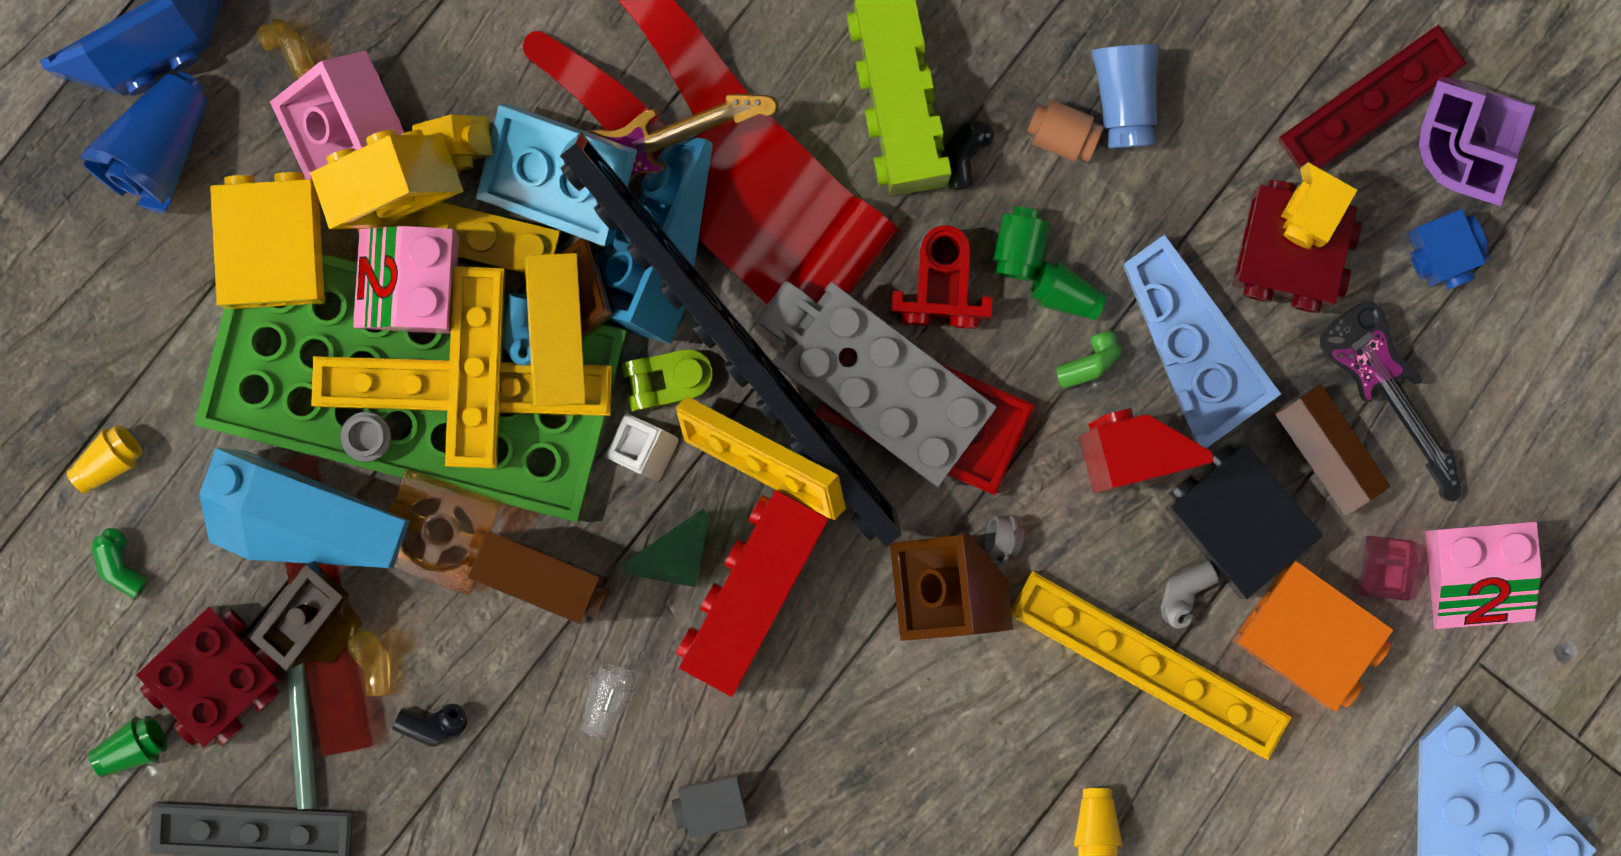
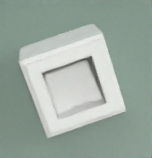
M625 413L604 457L653 481L659 482L679 439L654 425Z

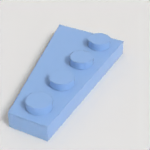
M1165 234L1123 264L1194 442L1204 448H1208L1281 395Z

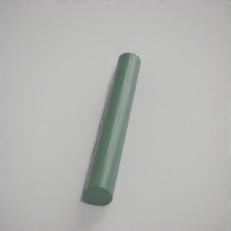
M306 662L287 670L297 810L317 808Z

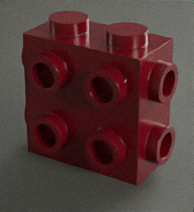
M1269 180L1267 186L1260 184L1253 191L1232 286L1243 288L1242 296L1249 299L1272 302L1273 296L1292 300L1291 308L1309 313H1320L1321 307L1329 308L1336 304L1337 297L1344 298L1347 293L1351 270L1345 269L1344 265L1348 249L1353 251L1356 249L1361 233L1362 222L1355 220L1358 207L1348 206L1327 244L1321 248L1312 245L1310 249H1306L1291 242L1284 236L1286 229L1283 226L1287 219L1281 216L1298 186L1285 181Z
M209 606L136 674L144 684L140 688L144 697L159 710L166 707L178 720L174 724L175 730L192 746L199 743L203 748H206L218 742L221 747H224L244 729L240 720L250 710L254 708L260 713L281 694L276 688L285 679L278 670L280 665L260 647H256L244 634L248 629L247 624L230 607L223 611L219 606Z

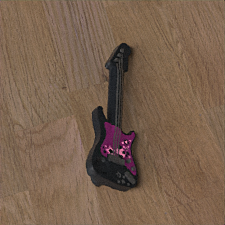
M1361 302L1334 319L1322 332L1320 347L1323 353L1333 363L1351 374L1357 383L1361 400L1372 402V392L1376 386L1379 387L1427 459L1428 463L1425 466L1439 486L1440 498L1444 501L1454 502L1458 500L1461 495V487L1454 452L1443 449L1398 382L1400 378L1405 377L1413 384H1419L1422 382L1420 374L1396 351L1392 344L1390 328L1381 307L1374 302Z

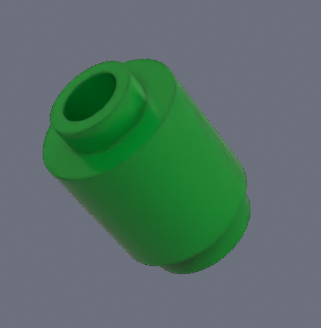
M1014 206L1012 214H1002L993 261L998 263L997 275L1024 281L1035 280L1036 270H1042L1050 223L1041 220L1042 211Z

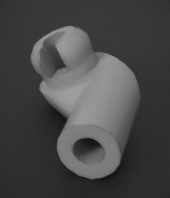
M1209 561L1174 576L1167 582L1160 608L1162 618L1172 627L1183 629L1189 626L1194 618L1191 612L1196 593L1219 583L1217 574Z

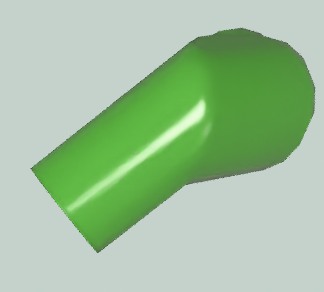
M1109 330L1091 337L1090 343L1094 349V354L1056 366L1057 377L1063 389L1099 378L1121 357L1122 345L1117 344V337L1113 331Z

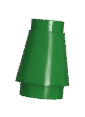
M1045 261L1042 265V270H1038L1029 292V297L1038 300L1039 307L1088 318L1092 321L1097 319L1106 301V294L1098 291L1097 288L1061 262L1054 265Z
M146 716L142 719L133 717L95 749L89 751L88 758L95 773L103 778L109 774H115L158 761L159 754L167 750V741L163 730L151 716Z

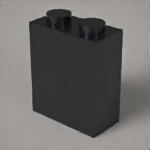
M1229 443L1213 455L1214 462L1208 463L1212 469L1198 481L1190 475L1169 492L1173 501L1165 509L1238 598L1248 599L1322 538L1323 535L1248 444L1240 445L1234 449Z

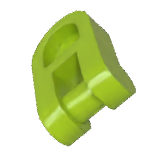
M680 350L621 363L623 377L629 378L633 395L628 397L631 412L682 402L687 396L691 399L698 398L706 393L713 381V369L709 360L702 353L695 350ZM662 371L666 389L652 391L648 374Z

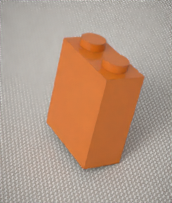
M1294 560L1279 572L1231 641L1323 707L1337 712L1341 705L1348 708L1357 698L1363 688V684L1358 680L1367 667L1371 665L1375 668L1385 658L1392 646V643L1387 641V639L1393 632V629Z

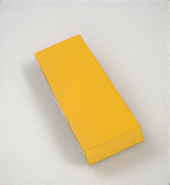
M577 253L526 255L524 258L533 407L585 404Z

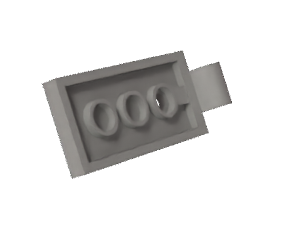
M785 281L756 319L759 325L787 344L779 355H775L771 363L931 484L938 487L997 407L834 283L830 282L825 288V294L818 303H815L797 287ZM844 348H852L857 354V361L851 367H844L839 362V353Z

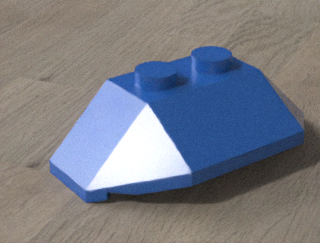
M149 0L56 53L43 58L40 62L46 71L57 78L122 96L128 92L131 96L141 94L157 83L155 77L171 68L174 72L184 70L200 59L198 53L209 47L222 0Z

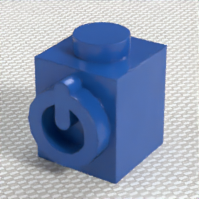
M1463 209L1426 223L1407 233L1414 248V251L1410 252L1413 268L1421 280L1427 279L1430 287L1445 282L1447 289L1450 290L1476 279L1472 269L1485 264V260L1490 258L1488 243L1479 222L1473 215L1465 216Z

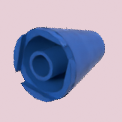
M179 72L177 76L165 74L86 147L80 156V159L85 160L83 166L97 180L123 197L125 192L141 196L136 205L156 213H165L172 202L208 102L202 93L204 86L197 79L184 72Z

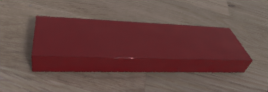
M1438 24L1285 132L1277 140L1299 170L1307 162L1321 168L1436 87L1439 77H1450L1467 63Z

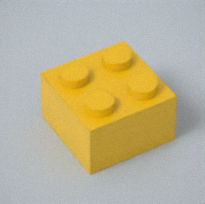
M394 129L377 132L366 138L367 146L358 150L348 148L334 152L326 157L328 164L310 172L329 229L387 227L464 192L445 136L423 135L422 130H413L401 135H396Z

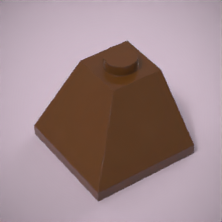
M970 534L890 544L900 641L967 636L1013 630L1008 580Z

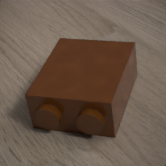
M492 531L486 532L468 575L469 579L578 624L588 623L590 616L599 618L610 593V590L603 587L606 579L605 576Z

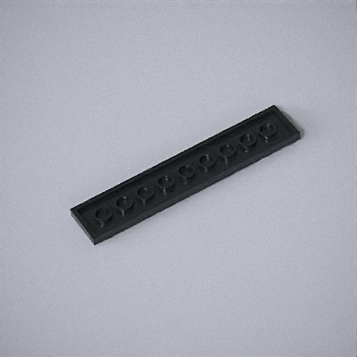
M582 132L566 144L560 155L564 162L560 169L568 181L579 192L585 187L588 189L597 202L593 209L603 223L611 231H614L617 227L623 231L629 239L630 244L626 248L633 259L645 271L651 266L661 277L663 283L659 288L668 301L677 310L683 306L688 309L695 321L692 324V328L708 348L711 349L717 344L723 351L727 359L724 366L733 379L742 388L749 383L760 399L756 402L757 406L769 422L774 426L782 422L788 429V433L791 436L788 442L794 452L810 461L813 460L816 464L839 475L843 498L851 505V509L855 513L852 519L864 536L870 541L877 536L885 547L889 546L902 535L898 513L782 372L771 363L772 360Z

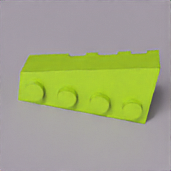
M854 0L855 12L846 13L851 42L860 41L864 60L855 61L860 90L869 89L873 108L864 109L869 138L878 137L882 156L873 157L878 186L887 185L889 197L947 187L952 173L948 157L942 158L941 152L944 151L943 130L940 115L938 116L937 112L934 113L932 103H935L934 87L929 66L924 63L923 55L926 54L916 0Z

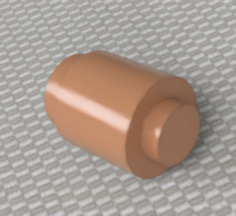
M1051 99L1047 108L1038 104L1027 132L1035 135L1032 143L1034 146L1073 162H1076L1077 158L1089 162L1104 126L1093 122V116Z

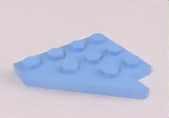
M1454 705L1419 739L1417 856H1592L1597 851L1459 706Z

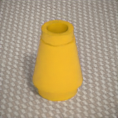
M115 425L112 429L104 428L74 463L73 467L67 471L68 479L77 490L87 494L92 489L136 467V460L143 454L141 446L135 437L121 425Z
M1083 789V799H1081L1073 847L1078 848V856H1118V848L1123 847L1112 789Z

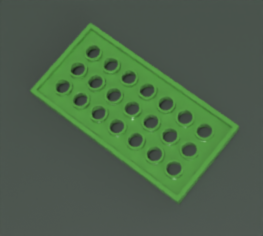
M322 254L324 294H337L342 303L339 315L332 320H321L315 310L316 304L292 305L284 308L224 309L194 425L579 522L606 416L568 415L567 422L562 427L550 429L542 423L541 414L515 413L509 417L499 415L498 436L506 441L508 454L503 462L497 464V469L445 466V453L440 452L435 447L433 435L438 427L447 424V411L364 409V412L377 414L385 421L396 412H404L412 421V430L408 437L403 440L391 439L386 453L379 459L370 462L355 460L344 451L340 440L343 425L338 419L339 408L315 407L313 412L306 416H298L293 412L290 401L294 392L301 388L312 390L313 368L308 367L304 362L303 351L308 343L315 340L323 341L327 345L329 357L354 358L359 353L367 352L379 359L450 361L451 334L437 333L432 342L420 345L413 341L410 331L382 330L373 333L367 329L353 328L357 262ZM504 300L503 318H504V313H505V309H506L507 300ZM601 325L593 333L582 338L583 365L612 366L613 390L627 331ZM273 328L281 336V346L275 354L262 356L256 349V337L262 330ZM503 345L501 362H507L505 358L506 350ZM253 376H262L269 386L267 397L258 404L249 403L243 395L245 382ZM540 448L551 450L556 458L555 469L545 477L535 476L530 471L528 465L530 455Z

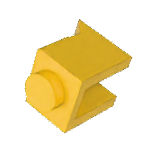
M1307 162L1300 168L1303 182L1297 187L1281 215L1287 219L1283 226L1286 229L1284 236L1291 242L1306 249H1310L1312 245L1321 248L1329 242L1355 196L1357 189Z

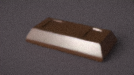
M580 238L562 254L577 253L581 337L583 338L593 333L612 317L614 310L596 245L594 242Z

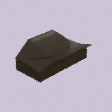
M312 561L305 564L249 639L287 671L304 662L333 663L363 623L349 604V594L317 563Z

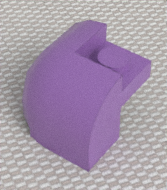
M1439 77L1421 127L1419 148L1424 165L1436 179V182L1452 191L1501 206L1536 105L1488 90V87L1455 78Z

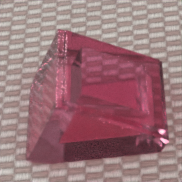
M1377 536L1366 537L1360 596L1410 600L1418 563L1414 541Z

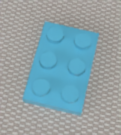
M508 103L498 105L491 134L493 155L487 156L485 159L476 199L599 245L608 246L613 244L617 228L611 231L593 209L597 205L596 199L586 187L579 192L568 181L560 169L564 165L560 155L566 144L582 132L628 187L637 150Z

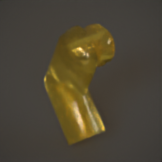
M271 19V24L262 25L258 28L257 34L264 50L271 51L276 47H281L294 81H297L315 66L305 40L284 20Z
M359 630L354 636L350 637L348 650L351 657L365 671L366 696L390 695L389 648L370 630Z

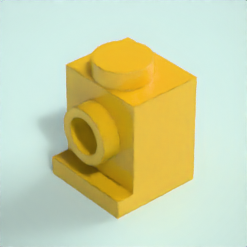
M450 114L412 125V131L422 130L423 135L445 136L457 174H461V170L473 168V160L493 155L488 116Z

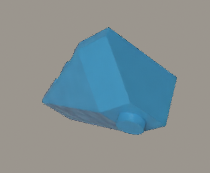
M697 137L688 138L662 150L656 161L659 163L664 162L666 167L661 172L647 173L641 181L643 194L638 199L693 266L696 258L713 145L707 139ZM619 228L615 234L613 244L606 246L604 251L597 248L614 310V315L606 322L639 336L671 344L686 307L683 306L677 310L668 301L659 288L663 283L661 277L652 266L646 271L639 266L626 248L630 244L628 237Z
M215 448L199 494L209 542L248 560L310 563L314 561L317 564L393 568L410 523L407 519L247 450Z

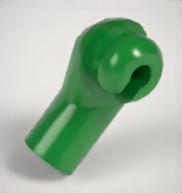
M106 528L101 533V536L99 535L94 538L91 546L98 575L103 581L136 600L145 589L148 579L124 564L121 551L125 548V535L116 528Z

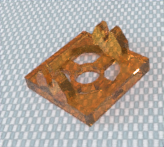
M408 469L404 473L397 498L389 512L409 520L408 528L420 532L421 538L427 547L423 559L419 560L409 550L405 539H403L393 568L469 596L474 589L476 581L469 579L468 575L486 532L493 530L501 502ZM432 497L442 499L439 509L427 516L409 511L420 500ZM457 505L471 519L475 534L461 530L459 521L454 516ZM442 518L448 521L454 531L453 538L449 542L444 543L433 540L427 530L430 520ZM456 545L469 551L468 556L457 565L437 566L442 550H447Z

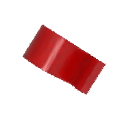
M949 225L937 226L930 230L923 238L918 260L916 302H903L902 291H893L891 315L901 316L900 324L929 326L930 318L950 319V327L979 329L980 321H989L991 318L992 297H982L979 306H967L970 246L968 239L962 231ZM939 240L950 241L957 248L958 258L955 262L948 265L939 264L931 256V246Z

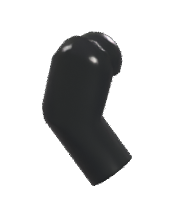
M969 120L963 123L946 144L945 157L949 159L952 173L949 180L950 190L973 187L970 159L980 148L990 146L994 139V131L987 122Z
M452 703L443 706L442 710L428 717H423L402 707L392 730L429 747H437L461 735L467 726L466 712L460 705Z

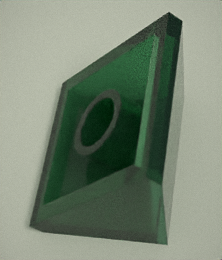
M703 508L620 565L621 569L628 575L700 587L712 517Z

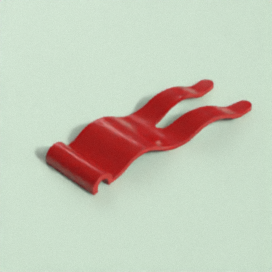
M617 0L652 45L692 115L726 102V97L730 94H749L731 73L700 29L674 0ZM533 31L525 37L523 51L527 59L574 96L604 129L616 130L623 128L638 115L650 110L611 76L544 32ZM759 114L739 123L733 120L693 136L707 139L713 143L698 239L766 305L785 281L797 287L815 303H818L825 294V288L830 282L849 295L899 230L874 207L852 195L772 116ZM657 116L649 124L651 132L666 126ZM663 149L652 153L655 160ZM641 173L640 175L644 178L647 173Z

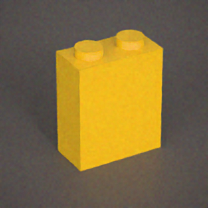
M282 172L274 174L273 182L255 183L254 176L234 175L224 177L225 185H211L217 306L229 310L325 303L320 206L313 181L311 179L304 180V173Z

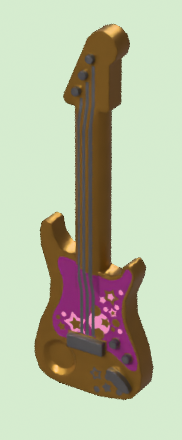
M730 94L726 97V102L652 132L650 131L649 124L659 114L658 109H650L638 115L627 126L620 129H597L586 132L637 150L630 182L641 173H657L665 169L666 164L656 161L653 158V152L733 120L739 123L759 114L770 116L778 110L779 102L771 95Z

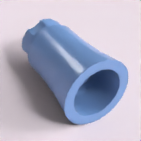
M1158 44L1126 45L1091 50L1099 83L1104 129H1109L1108 147L1111 149L1156 145L1154 126L1158 125L1156 103L1157 67L1160 49Z

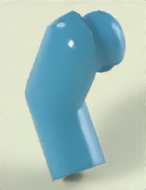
M509 293L503 318L502 345L515 364L520 366L531 364L527 295Z

